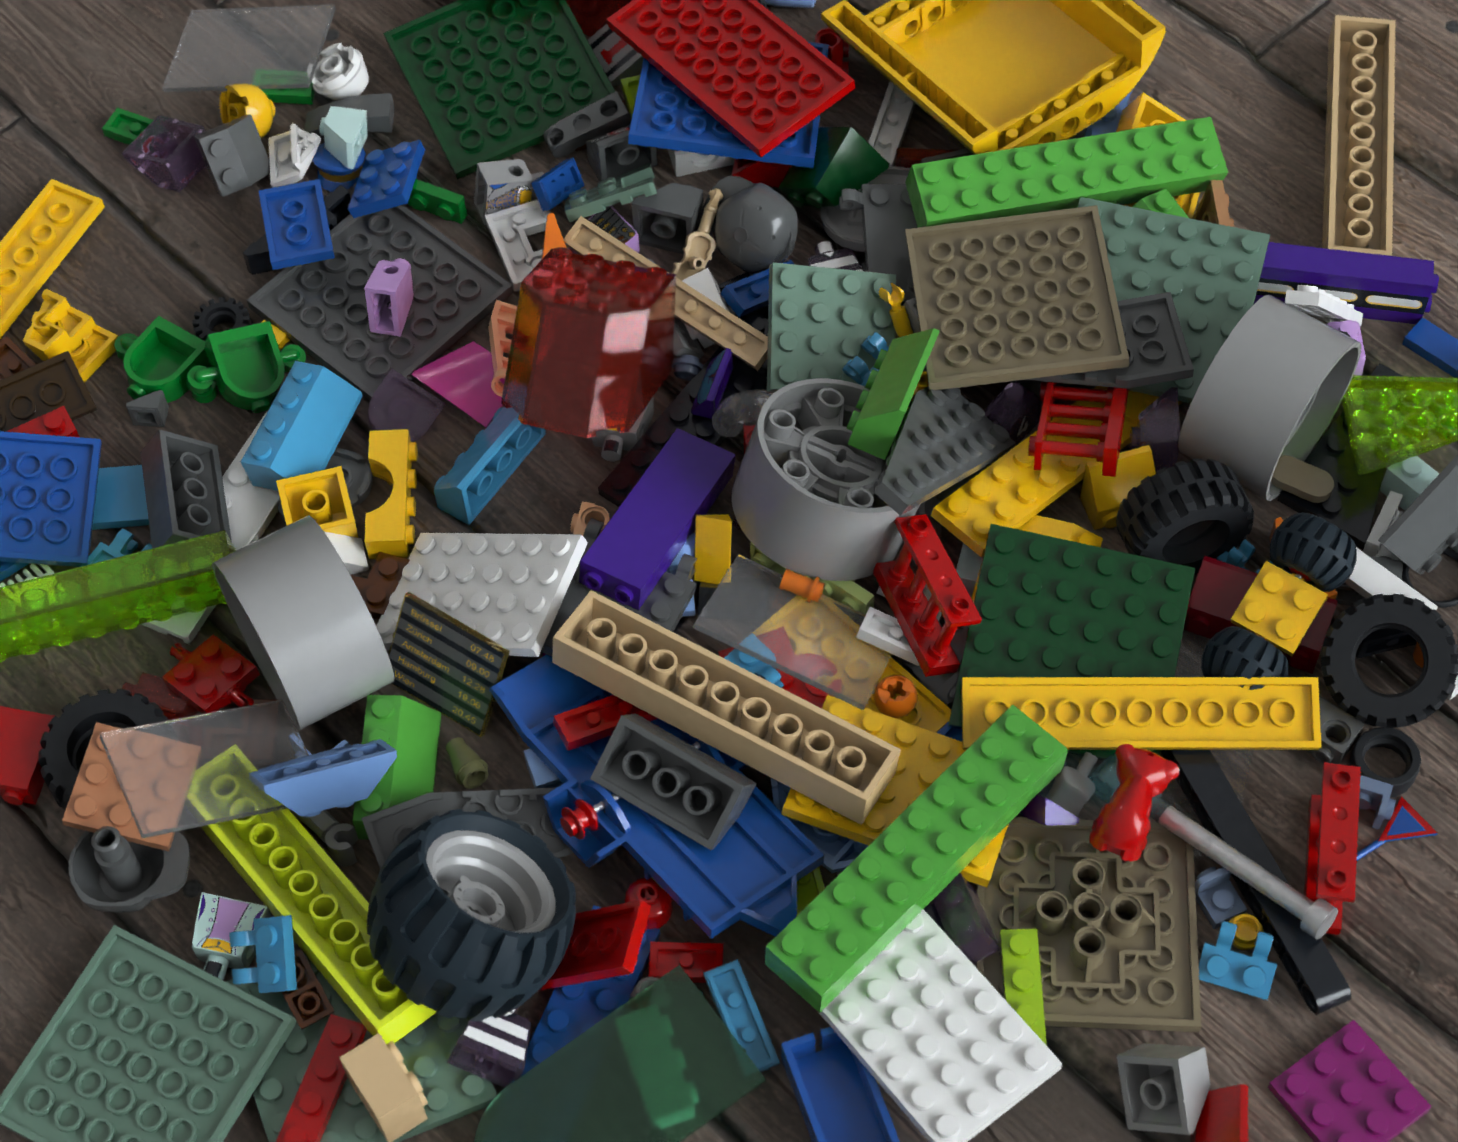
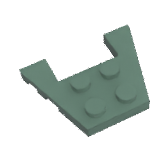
M647 163L616 178L604 179L597 183L598 186L590 190L582 188L570 193V199L565 200V213L569 222L578 220L580 216L585 218L606 210V207L621 202V205L633 201V198L643 194L646 197L656 194L657 189L653 181L655 175L651 164Z

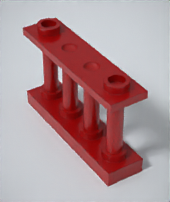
M1041 382L1040 401H1043L1037 434L1036 436H1030L1028 456H1034V470H1041L1044 454L1096 458V462H1103L1102 476L1116 477L1127 409L1128 389L1108 387L1107 390L1056 386V382ZM1055 399L1106 403L1104 408L1054 404ZM1051 417L1103 421V423H1101V426L1050 421ZM1047 436L1098 439L1100 442H1098V445L1047 441Z
M927 514L898 517L894 523L904 540L903 547L896 561L876 563L873 574L924 675L928 677L955 673L960 662L950 643L958 627L980 624L982 618ZM912 558L918 567L915 575L909 566ZM925 585L928 586L932 594L929 601L923 593ZM939 611H941L945 619L943 627H941L936 618Z
M1324 762L1321 795L1311 794L1309 799L1304 896L1313 902L1322 898L1338 909L1337 916L1326 933L1339 935L1342 928L1343 901L1351 903L1355 901L1361 767Z

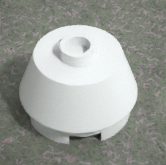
M336 43L327 47L320 53L323 58L317 63L316 67L311 65L309 68L308 76L314 90L333 101L359 96L365 90L369 81L363 56L359 50L351 45L350 47H344L341 43Z

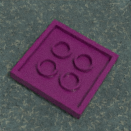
M1352 1020L1273 1079L1267 1087L1314 1142H1390L1429 1112L1432 1107L1355 1020Z

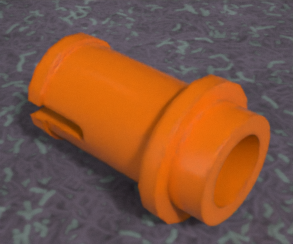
M786 569L779 589L807 598L808 603L812 601L818 603L825 583L820 582L819 577H816L814 580Z

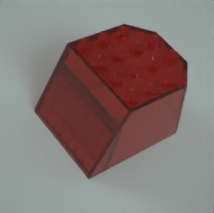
M563 247L551 249L521 282L501 404L505 408L512 407L519 413L518 420L522 424L585 438L596 437L598 430L617 428L619 433L629 432L672 370L676 274L667 273L665 269L660 267H650L648 269L638 267L633 262L626 260L617 262L604 260L598 254L580 255Z

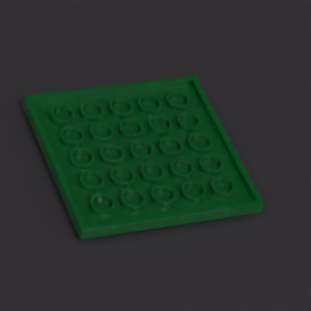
M458 0L383 33L457 179L477 171V163L500 161L545 141L543 134L549 127L615 92L566 0Z
M991 524L974 599V605L982 621L980 624L969 625L948 726L962 729V677H1174L1195 568ZM1068 750L1067 752L1083 756L1085 752H1089L1096 756L1098 760L1118 763L1115 754L1116 750ZM1149 750L1158 755L1160 754V750Z

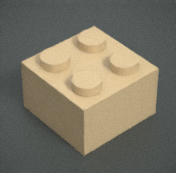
M378 1033L339 1058L350 1084L387 1142H393L428 1119L423 1106L428 1104L422 1092L423 1088L412 1071L408 1072L403 1063L404 1059L393 1041L386 1044Z

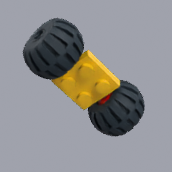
M1296 513L1285 519L1274 531L1270 542V558L1273 564L1265 561L1231 618V623L1238 627H1226L1217 632L1207 642L1201 658L1203 675L1205 677H1245L1251 679V677H1259V679L1261 677H1288V660L1281 651L1293 656L1328 597V594L1324 592L1333 591L1340 587L1353 573L1357 560V549L1351 537L1336 525L1313 514ZM1251 685L1249 690L1261 689L1265 685Z

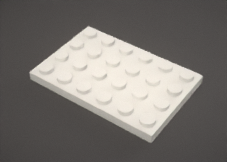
M420 533L408 558L410 561L403 568L398 586L391 594L384 615H381L376 625L386 650L391 651L405 597L409 598L411 594L499 645L491 647L507 650V656L538 657L588 542L581 534Z
M924 909L819 1013L929 1142H968L1057 1073L1062 1066V1062Z

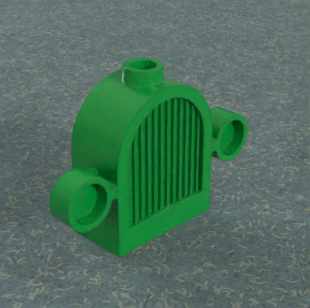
M160 316L139 337L131 333L120 335L115 340L114 346L117 356L123 360L129 387L126 389L129 396L135 400L152 392L163 390L167 403L179 399L189 390L186 384L189 370L198 365L210 367L204 347L206 341ZM215 381L212 383L211 389L204 394H196L191 391L193 399L199 403L213 401L217 396Z
M270 321L207 335L204 346L211 367L207 368L202 365L192 367L188 372L186 384L192 392L204 394L211 389L212 383L215 381L221 395L230 404L241 409L252 410L253 413H261L269 410L271 407L270 403L275 399L280 390L285 371L290 372L295 361L305 363L306 354L300 346L294 344L287 345L280 351Z

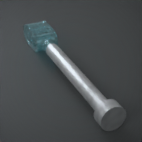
M1116 754L1108 756L1088 776L1095 784L1094 794L1106 803H1109L1113 793L1120 786L1116 776L1118 763ZM1162 793L1152 797L1150 818L1302 920L1300 928L1315 939H1320L1331 927L1338 913L1336 907L1322 898L1313 902L1160 798Z

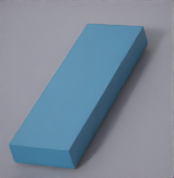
M738 959L704 972L703 977L744 1078L779 1065L780 1061Z

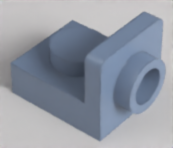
M1360 775L1359 809L1376 810L1372 828L1379 830L1384 819H1391L1395 808L1396 800L1390 798L1393 785Z
M1211 867L1204 870L1197 876L1195 883L1196 901L1213 929L1221 927L1222 920L1229 922L1234 916L1246 914L1247 908L1229 880L1231 872L1224 867L1220 869Z

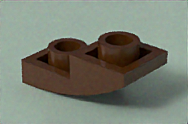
M302 949L294 952L297 990L282 991L281 993L300 1029L303 1030L335 1011Z

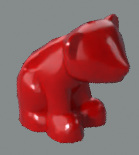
M1122 744L1115 752L1118 760L1116 776L1120 786L1113 793L1109 803H1106L1101 808L1098 818L1094 820L1091 828L1092 831L1089 835V842L1099 851L1107 850L1119 855L1122 860L1131 862L1137 861L1141 857L1142 850L1147 845V836L1151 828L1149 815L1152 809V797L1163 793L1170 781L1179 776V767L1175 762L1166 760L1152 751L1134 748L1129 744Z

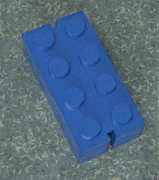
M831 1026L820 1030L821 1051L815 1052L816 1039L813 1033L781 1043V1060L812 1142H900L876 1079Z

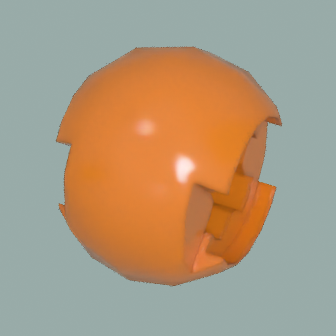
M896 674L884 677L877 684L873 695L879 712L895 719L908 716L915 708L918 700L917 690L913 682L905 676ZM895 694H900L896 699H892Z

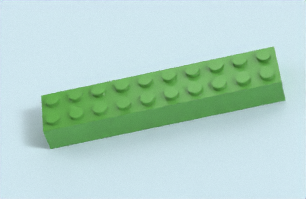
M1205 117L913 164L905 183L916 224L919 228L1077 208L1081 197L1125 205L1137 203L1140 199L1167 189L1172 197L1203 192L1206 190L1210 180H1224L1228 170L1212 118Z
M1012 705L766 946L765 965L821 1013L1063 769L1068 748Z

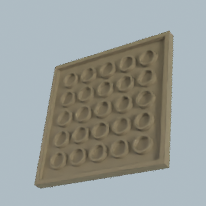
M1097 205L905 229L920 332L932 328L940 330L925 365L929 391L931 389L943 390L1129 367V355Z

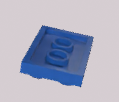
M420 140L401 142L395 147L385 150L377 149L366 156L348 207L353 219L408 203L425 152V148Z
M320 179L258 190L273 270L335 258Z

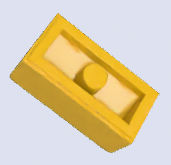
M695 515L694 557L697 558V561L694 564V581L730 585L732 521L729 515Z

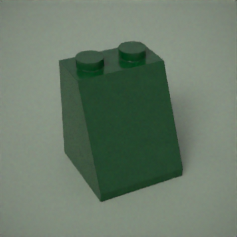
M819 127L814 167H796L791 165L778 188L787 195V200L797 207H836L839 205V197H842V189H855L858 191L862 184H868L886 171L890 163L852 127Z

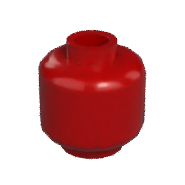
M645 877L633 882L626 891L625 903L643 900L651 906L646 929H659L668 922L672 915V897L652 878L648 880Z

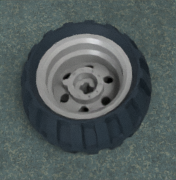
M462 809L450 810L440 817L436 815L411 831L389 855L379 872L370 897L367 915V934L370 935L371 954L374 960H378L383 968V975L392 985L396 984L407 994V998L412 1002L435 1010L436 1014L447 1018L454 1016L466 1018L469 1022H478L490 1016L498 1018L513 1011L548 982L561 963L568 948L576 915L574 884L569 881L563 862L552 854L547 848V844L538 836L534 837L520 828L521 825L509 819L503 820L492 816L490 812L481 810L463 812Z

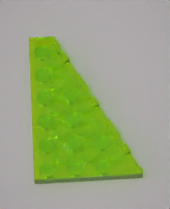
M1353 375L1342 403L1358 474H1367L1458 441V378Z

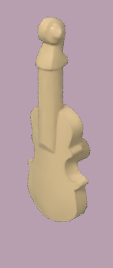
M718 188L709 191L710 200L704 208L698 231L687 235L685 247L682 249L684 252L683 258L679 263H673L674 268L670 274L681 281L706 269L707 262L712 259L716 242L709 234L717 213L718 203L724 197Z

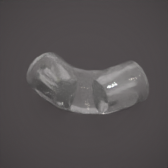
M756 389L728 396L716 408L713 414V428L717 433L725 437L738 435L743 430L745 424L757 422L763 405L774 392Z

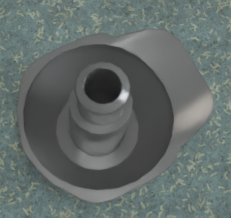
M727 176L719 180L712 190L715 188L720 189L724 197L718 203L717 213L711 228L715 233L716 247L719 252L739 269L753 274L769 269L773 262L783 263L787 260L794 250L798 233L797 214L791 203L763 183L754 184L739 176ZM708 195L707 199L705 200V203H704V206H703V213H704V208H705V206L707 205V203H708L709 200H710V196H709V195Z
M111 826L102 827L95 833L85 831L78 839L69 857L70 882L79 898L94 910L115 913L140 911L153 899L176 893L184 886L189 871L190 847L185 836L178 831L175 832L170 851L129 842L121 836L116 828Z

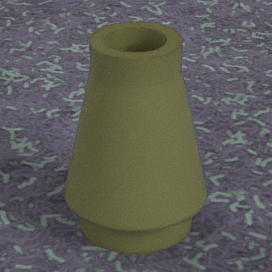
M457 737L449 741L446 745V751L449 754L457 783L467 789H473L482 785L488 778V764L463 738Z

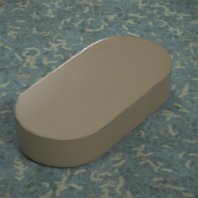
M1287 455L1280 456L1271 483L1277 488L1314 503L1324 502L1329 499L1334 488V480L1328 472Z

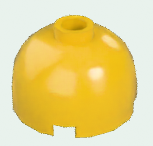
M247 83L226 85L224 88L227 91L221 92L219 103L222 123L225 124L251 114L260 138L264 137L269 132L273 117L275 116L273 101L258 86Z

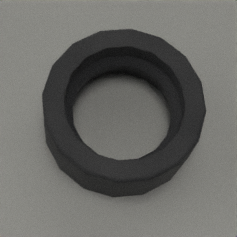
M1379 727L1363 733L1357 740L1351 753L1349 766L1361 767L1360 775L1393 785L1390 797H1397L1407 792L1419 773L1422 760L1419 748L1411 737L1397 729ZM1374 747L1391 749L1404 760L1406 764L1405 772L1397 778L1378 776L1364 762L1365 753Z

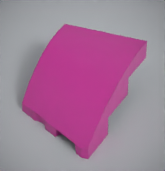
M474 341L415 370L411 374L429 389L439 394L460 411L462 410L485 428L492 422L496 411L503 407L509 397H501L493 392L491 388L494 376L492 354ZM500 379L505 385L511 384V381L508 379Z

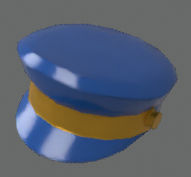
M325 142L320 144L312 161L318 167L317 177L320 179L321 186L330 192H333L340 185L346 189L352 187L357 182L366 155L364 148L361 150L354 169H348L325 149Z

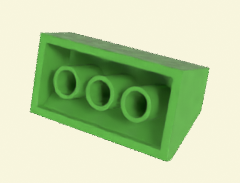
M932 328L892 340L888 351L881 349L873 367L879 371L872 369L865 388L869 389L870 392L863 389L856 408L861 410V412L854 410L846 428L852 431L847 443L848 445L883 460L886 459L940 330Z
M367 695L362 744L382 739L397 750V758L369 797L356 801L354 804L353 824L359 839H369L361 818L434 792L441 712L402 695Z

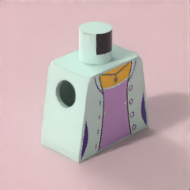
M202 892L192 940V949L198 960L206 962L203 971L223 980L228 967L234 969L249 968L256 955L255 945L230 947L229 932L254 930V919L272 917L268 907Z

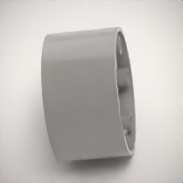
M1272 295L1263 296L1244 314L1234 327L1203 377L1181 428L1178 441L1179 451L1192 459H1202L1205 462L1207 459H1212L1229 466L1235 472L1242 487L1267 501H1272L1282 491V489L1277 488L1271 483L1280 456L1287 455L1305 461L1318 444L1352 380L1361 354V343L1291 305L1285 304V302Z
M815 378L797 381L777 390L766 400L760 411L733 483V512L746 537L771 560L796 573L831 581H849L873 575L876 563L893 561L904 542L894 523L895 519L898 517L915 516L920 505L900 516L874 493L879 478L886 468V460L892 451L889 450L886 459L883 460L847 444L852 431L846 428L854 410L861 412V410L856 408L863 389L870 392L865 386L838 379Z
M305 516L212 562L213 571L221 592L252 656L276 699H279L282 709L297 730L300 731L394 682L393 668L372 616L334 546L311 516Z

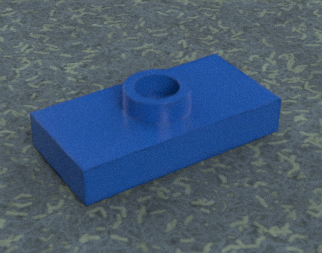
M574 158L565 159L531 183L542 211L553 209L567 199L570 193L585 186Z

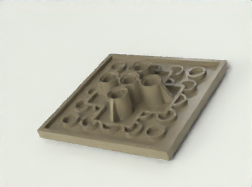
M1015 817L1008 824L988 887L976 884V968L1004 998L1000 930L1037 929L1045 1026L1200 1032L1201 1005L1193 846L1166 829L1159 822H1150L1151 828L1147 836V845L1142 850L1141 857L1137 861L1130 862L1122 860L1119 855L1107 850L1099 851L1091 845L1089 835L1092 831L1091 828L1094 820H1079V823L1076 825L1045 826L1026 817ZM1081 878L1090 879L1093 884H1092V885L1084 884V883H1082L1079 879H1081ZM1043 911H1055L1057 917H1049ZM1079 912H1091L1094 918H1085ZM1116 913L1128 914L1131 920H1123ZM1080 946H1092L1095 953H1087Z

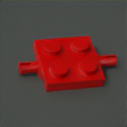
M213 634L192 652H189L180 643L174 644L176 648L171 647L170 655L180 662L162 676V679L168 688L207 718L211 717L221 707L231 702L235 703L245 712L249 711L248 707H253L254 700L243 692L247 685L260 675L257 667Z

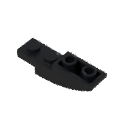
M341 185L324 197L330 231L350 214L348 210L351 201L350 192ZM264 234L256 242L251 243L243 252L247 270L252 275L273 270L266 234Z

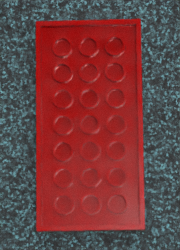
M633 0L606 19L608 27L760 158L856 88L855 80L757 0Z

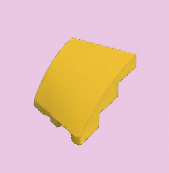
M46 288L42 293L43 303L39 312H34L31 319L32 324L27 329L23 342L42 361L69 351L85 383L116 351L114 343L119 336L96 325L92 316L71 307L65 297Z

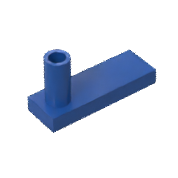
M1422 318L1404 337L1402 345L1458 380V339Z

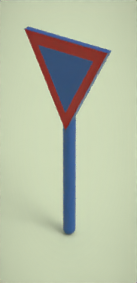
M1401 796L1381 837L1358 851L1357 861L1386 842L1434 836L1438 833Z

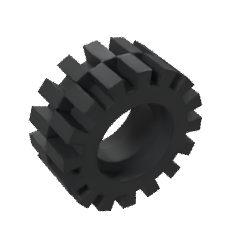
M219 297L218 303H215L214 299L208 300L210 305L208 307L202 304L200 306L201 312L196 311L194 314L195 320H192L195 335L206 341L208 334L217 333L211 330L220 323H234L235 325L231 329L252 325L249 312L246 307L244 308L243 303L239 301L236 304L234 298H229L228 302H226L224 297Z

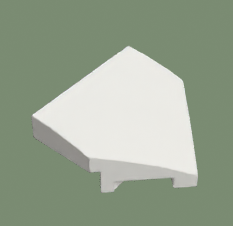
M292 123L290 131L268 138L270 184L273 188L295 184L302 180L320 144L321 138L319 135L313 132L310 134Z

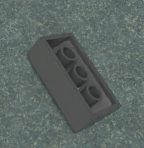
M159 429L140 452L153 557L185 564L229 553L233 547L218 445Z
M1458 455L1378 540L1420 575L1425 571L1429 573L1434 570L1442 560L1440 555L1448 546L1453 548L1458 544Z
M638 714L621 716L590 777L592 781L710 850H714L739 818L757 784Z

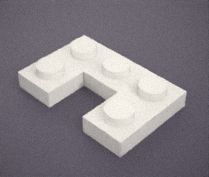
M538 199L485 215L487 227L515 292L539 284L543 249L533 252L527 236L545 231L547 214H550L549 210L542 211Z
M925 585L923 593L929 601L932 594L928 586ZM879 586L877 594L884 596ZM869 607L856 638L919 666L897 619ZM939 611L936 617L938 621L942 615L941 611Z

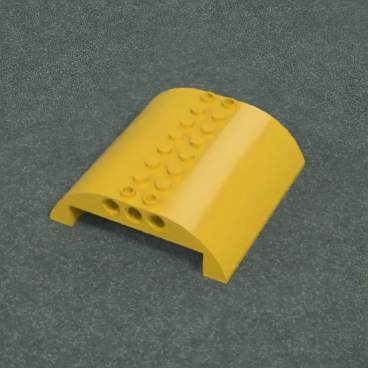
M843 0L821 13V19L833 32L974 155L1068 140L1091 126L1115 108L1143 77L1152 63L1166 32V27L1132 0H891L865 16L848 1Z

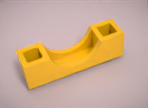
M408 429L369 431L368 460L372 475L385 480L393 487L388 500L379 508L365 515L364 542L369 559H376L379 552L408 558L409 545L415 544L414 525H410V517L416 516L415 497H411V489H416L417 475L416 470L412 469V461H417L418 450L417 443L411 442Z

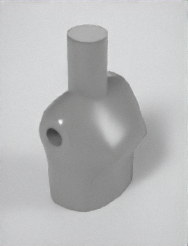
M1085 752L1076 769L1064 766L1056 775L1053 786L1046 798L1077 817L1083 806L1095 792V784L1088 775L1098 758L1089 752Z

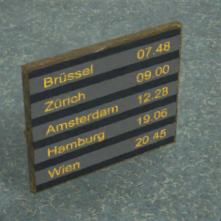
M407 592L404 595L388 654L394 672V682L391 684L482 737L485 735L495 698L489 689L501 682L510 650L503 648L493 640L414 594Z

